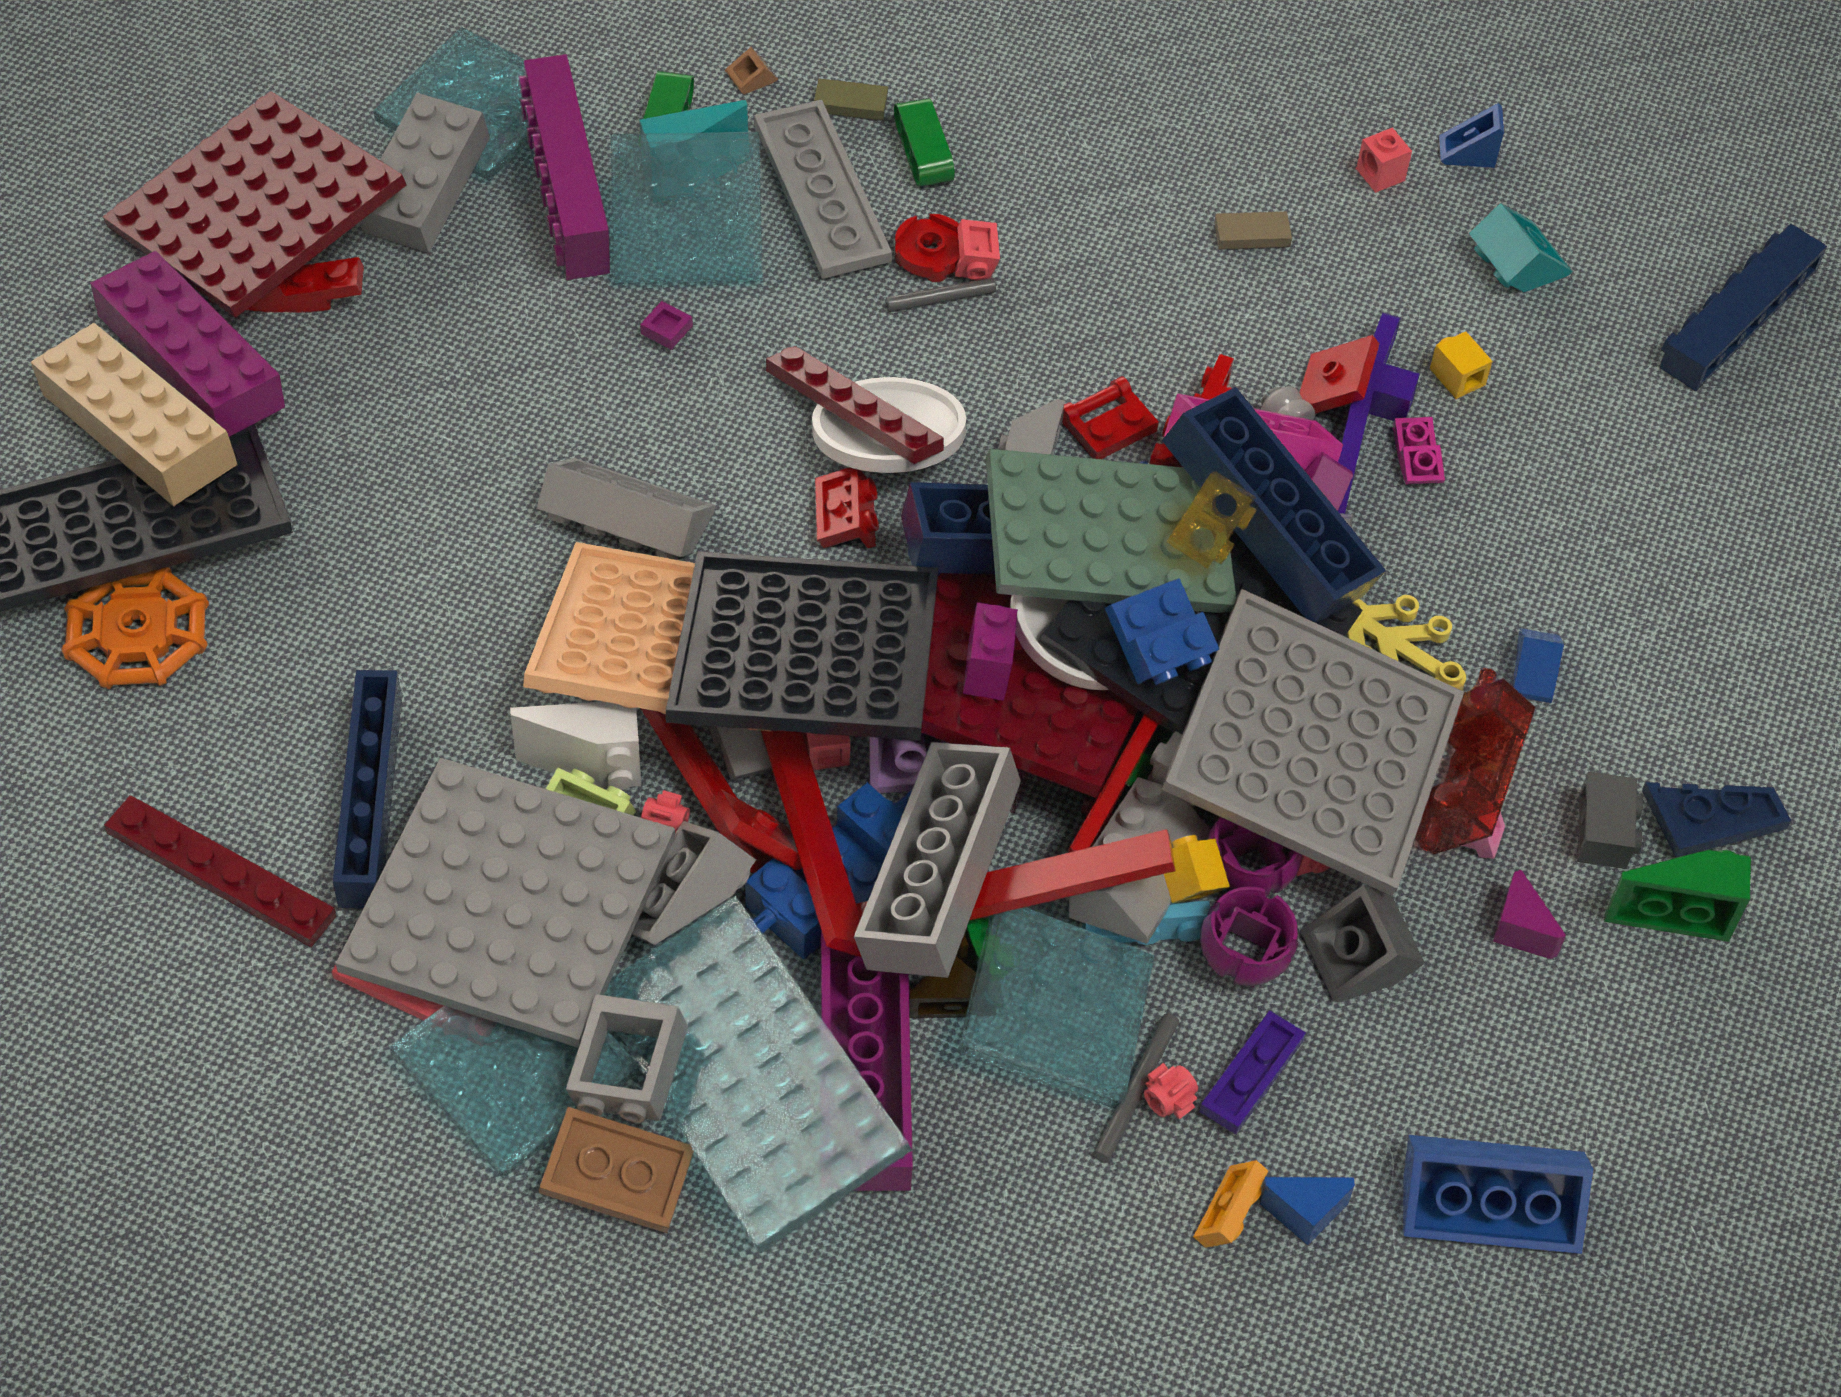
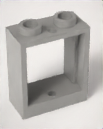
M595 995L566 1087V1091L578 1110L601 1116L603 1112L617 1114L625 1120L638 1123L643 1122L645 1119L660 1121L688 1029V1024L679 1006ZM607 1031L658 1038L642 1090L592 1083Z

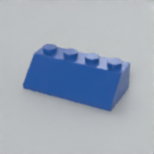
M1408 1135L1403 1176V1235L1405 1237L1582 1254L1593 1167L1585 1152Z

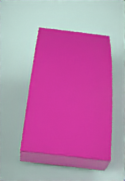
M1433 417L1395 418L1392 424L1405 484L1444 483L1445 476L1441 447L1436 445Z

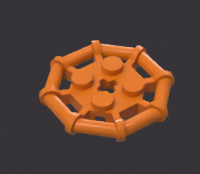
M170 567L90 587L77 599H70L64 607L67 613L66 640L62 647V653L66 660L74 661L97 679L100 687L110 689L113 685L157 683L158 686L167 683L166 679L193 656L202 654L208 644L204 639L205 611L209 606V601L205 594L197 593L172 574ZM125 586H145V587H125ZM167 589L179 599L171 601L167 598L166 601L161 597V591ZM113 590V593L110 594L111 600L108 603H106L104 606L103 602L99 603L98 605H95L99 600H101L104 596H106L109 592ZM186 613L189 614V631L177 628L178 616ZM86 618L93 620L92 632L82 635L83 620ZM135 619H140L143 625L138 629L125 628V626L132 625ZM173 643L181 645L159 664L157 659L169 652L170 645ZM96 647L100 648L108 658L105 665L88 651ZM147 661L150 666L146 668L119 669L123 662Z

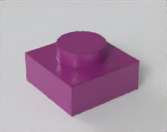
M661 301L640 324V332L645 337L672 350L693 327V318L687 313Z

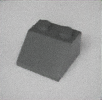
M1362 885L1300 930L1335 1002L1394 986L1425 964L1393 897L1367 885Z

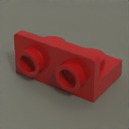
M851 467L815 478L817 541L821 546L826 548L860 538L867 548L875 547V531L879 530V521L874 511V500H877L878 492L873 479L867 478L861 470Z

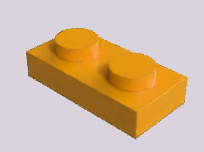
M1257 1160L1229 1166L1193 1238L1205 1248L1229 1244L1236 1240L1244 1228L1243 1220L1251 1205L1258 1200L1262 1193L1261 1185L1268 1170Z

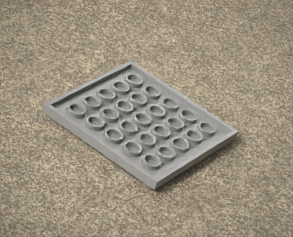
M1241 589L1218 643L1220 650L1214 653L1161 789L1392 896L1399 887L1464 691Z
M440 758L335 963L337 971L579 1048L595 995H604L673 844L675 828Z

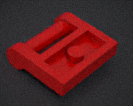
M1121 376L1111 381L1109 387L1075 404L1071 402L1064 404L1062 423L1092 459H1103L1157 432L1159 421L1134 394L1128 380ZM1116 399L1121 404L1085 423L1080 418Z

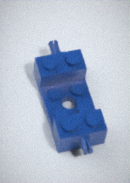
M867 782L837 806V824L832 829L856 904L869 900L913 789L899 801L893 803ZM775 858L771 859L750 876L745 883V906L756 916L746 926L751 934L754 932L755 938H759L761 934L770 929L804 960L821 946L822 932L803 868L795 870Z

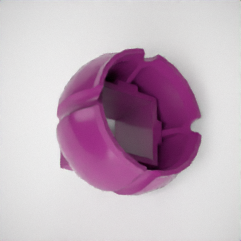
M1222 817L1214 824L1209 833L1208 839H1216L1230 886L1226 888L1227 891L1239 887H1259L1265 889L1267 897L1270 892L1273 894L1281 892L1292 882L1299 871L1302 854ZM1258 850L1267 864V867L1253 872L1241 868L1236 858Z
M1248 886L1228 891L1212 904L1208 911V916L1204 918L1201 926L1200 942L1208 965L1219 976H1231L1235 984L1254 988V986L1273 981L1286 971L1298 947V932L1295 915L1281 897L1277 895L1269 899L1265 895V889ZM1231 931L1267 949L1262 961L1257 962L1224 946L1223 944L1229 932Z

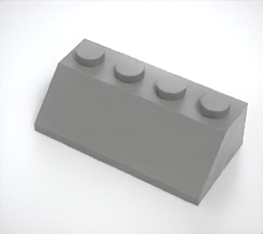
M576 458L548 464L536 509L548 512L547 518L564 524H570L572 520L584 524L583 530L588 533L606 536L608 532L619 536V542L624 545L642 548L643 544L655 548L657 556L678 560V557L693 553L715 511L716 505Z
M1138 777L1092 847L1167 829L1172 848H1174L1172 844L1174 840L1189 835H1196L1198 841L1208 840L1211 829L1187 801L1162 790L1161 784ZM1164 874L1070 896L1069 918L1147 944L1172 903Z

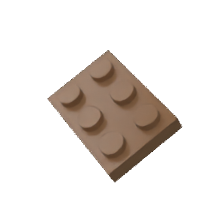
M567 1107L539 1187V1194L668 1233L695 1146Z

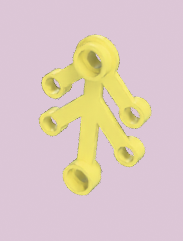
M1402 595L1397 598L1395 604L1367 605L1360 599L1353 602L1363 611L1346 634L1349 639L1371 648L1365 644V633L1376 640L1379 653L1397 661L1398 654L1433 676V678L1463 691L1466 673L1461 665L1452 661L1442 663L1410 643L1427 640L1436 643L1447 641L1452 630V623L1448 618L1434 616L1429 620L1428 624L1385 627L1377 621L1398 619L1402 622L1413 621L1419 609L1417 599L1410 595ZM1407 606L1411 611H1405L1401 607ZM1434 627H1440V628L1444 629L1445 631H1443V632L1436 631V630L1434 629Z

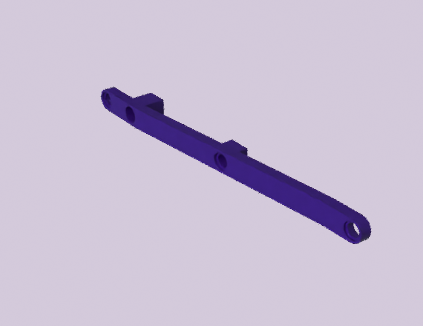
M1384 312L1374 333V337L1380 344L1366 394L1363 400L1351 403L1342 440L1343 448L1338 463L1352 471L1353 477L1368 414L1394 421L1395 418H1407L1420 376L1419 373L1387 364L1401 317ZM1353 477L1339 507V513L1345 514Z

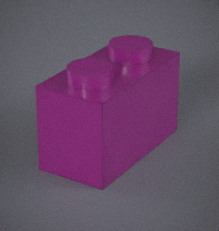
M977 602L969 636L963 694L1004 701L1013 662L1018 609Z

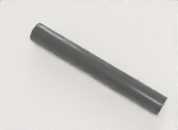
M994 278L890 296L885 299L888 312L993 293L996 292V284Z

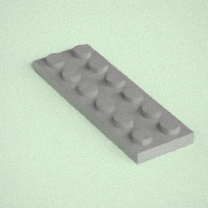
M817 100L754 115L756 131L822 279L892 262L890 246L823 101Z

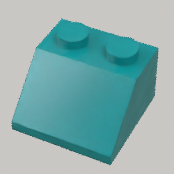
M1502 203L1495 207L1469 232L1470 236L1477 243L1474 250L1485 262H1491L1496 268L1493 272L1494 276L1506 288L1513 286L1523 292H1527L1567 277L1573 272L1533 221Z

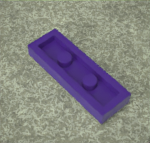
M1269 1010L1201 1103L1199 1112L1237 1135L1303 1043L1306 1032Z

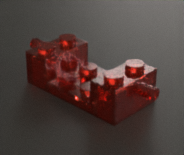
M1490 668L1481 669L1476 685L1472 690L1463 694L1447 742L1455 749V752L1451 756L1444 783L1432 787L1415 836L1419 846L1433 855L1493 835L1536 708L1504 678L1494 681L1497 674Z

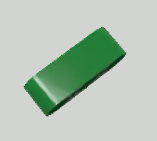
M658 70L643 119L690 110L694 92V76ZM639 135L638 149L639 153L642 154L641 136Z
M926 98L895 103L894 120L916 185L921 187L954 181L953 158L932 100Z

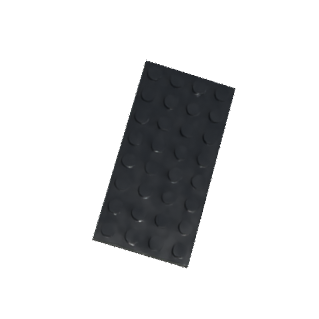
M255 423L229 437L238 465L175 506L170 504L119 459L1 489L0 612L293 533L289 516Z

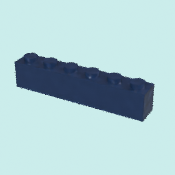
M1791 223L1780 234L1777 232L1772 234L1766 242L1763 251L1760 254L1754 252L1747 260L1744 269L1740 273L1734 272L1728 278L1720 293L1713 292L1699 314L1693 312L1687 318L1682 330L1678 334L1673 332L1668 336L1661 348L1664 356L1659 368L1694 391H1697L1818 270L1827 245Z
M356 670L333 874V886L338 908L363 909L386 864L402 704L397 670Z

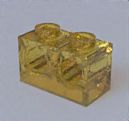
M1217 471L1211 472L1167 540V543L1207 569L1215 561L1222 565L1235 545L1229 541L1230 537L1237 527L1244 531L1257 510L1251 505L1256 497ZM1227 493L1234 497L1237 508L1233 515L1225 516L1218 512L1215 503L1219 494ZM1205 528L1212 532L1214 545L1210 550H1202L1195 545L1193 536L1197 529Z

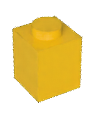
M1465 331L1454 337H1446L1435 346L1430 370L1453 397L1457 399L1486 385L1493 361Z
M1189 835L1172 842L1176 871L1164 874L1172 903L1200 900L1230 887L1216 839L1198 841L1196 835Z

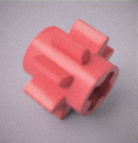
M663 790L662 794H658L657 799L648 797L643 807L641 818L673 827L676 833L683 821H689L690 808L680 804L682 795Z
M1162 1063L1147 1075L1149 1081L1145 1083L1148 1088L1144 1091V1097L1150 1108L1157 1115L1166 1117L1174 1113L1178 1119H1181L1195 1108L1193 1102L1197 1100V1097L1194 1094L1198 1092V1085L1186 1068L1177 1065L1168 1069Z

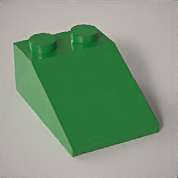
M1706 850L1624 871L1604 914V922L1729 942L1750 901L1751 856L1739 855L1729 850Z

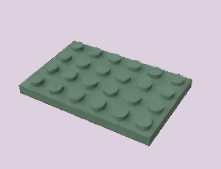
M989 449L986 455V470L997 594L1113 604L1180 578L1194 611L1231 612L1236 602V592L1227 522L1184 468Z

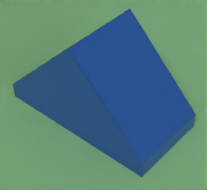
M1497 103L1440 134L1441 162L1445 165L1495 168L1504 135L1502 106Z
M1520 628L1512 696L1552 703L1564 648L1560 635Z
M1265 1177L1260 1195V1205L1305 1244L1309 1245L1348 1205L1355 1186L1354 1177Z

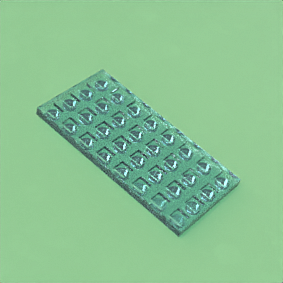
M736 896L611 979L604 996L679 1006L688 1024V1029L665 1106L760 1253L912 1151L902 1133ZM618 1032L647 1076L658 1038Z

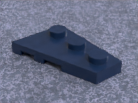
M1645 782L1642 789L1675 858L1788 829L1791 823V819L1774 787L1724 785L1722 790L1698 789L1697 784H1682L1680 788L1661 787L1658 782Z

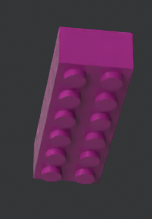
M567 54L524 60V75L518 76L521 97L524 98L520 99V107L523 121L527 120L528 123L526 131L529 148L534 149L533 163L536 178H540L542 184L540 186L543 208L547 207L549 214L546 215L549 235L554 237L555 241L553 251L556 266L564 267L566 280L610 274L609 229Z
M157 251L90 282L98 317L145 365L224 428L229 437L285 408L279 373Z
M821 932L822 1191H911L913 1157L909 976L904 973L867 970L862 957L826 947Z

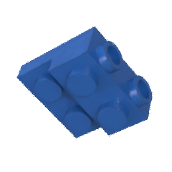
M1180 578L1113 603L1105 608L1138 684L1153 679L1155 686L1177 677L1176 669L1187 665L1189 672L1201 668L1212 662L1210 654L1220 650L1204 612L1195 615Z

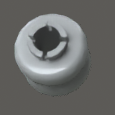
M1274 387L1268 391L1270 396L1265 394L1261 400L1262 406L1260 410L1314 420L1315 410L1313 406L1302 399L1295 387Z

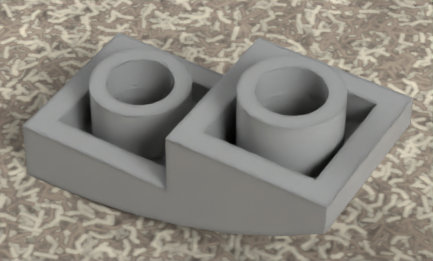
M709 726L714 745H720L731 781L768 772L772 769L760 730Z

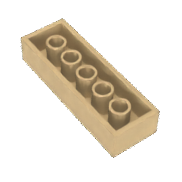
M95 323L80 330L75 335L31 361L43 396L173 506L238 465L228 433L224 428Z

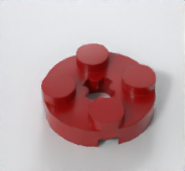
M929 214V219L917 220V216L905 220L895 234V262L908 272L926 277L931 282L944 281L948 274L955 272V267L960 259L957 229L959 223L941 214ZM932 243H936L937 248H926L923 244L931 245Z

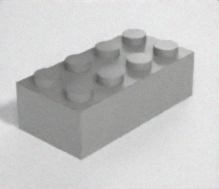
M416 93L380 159L401 173L407 186L359 222L363 233L427 253L430 252L490 139L483 112Z

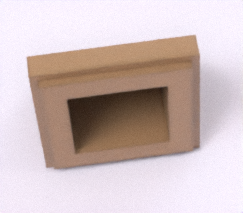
M752 47L725 69L743 94L765 87L778 80L764 59Z

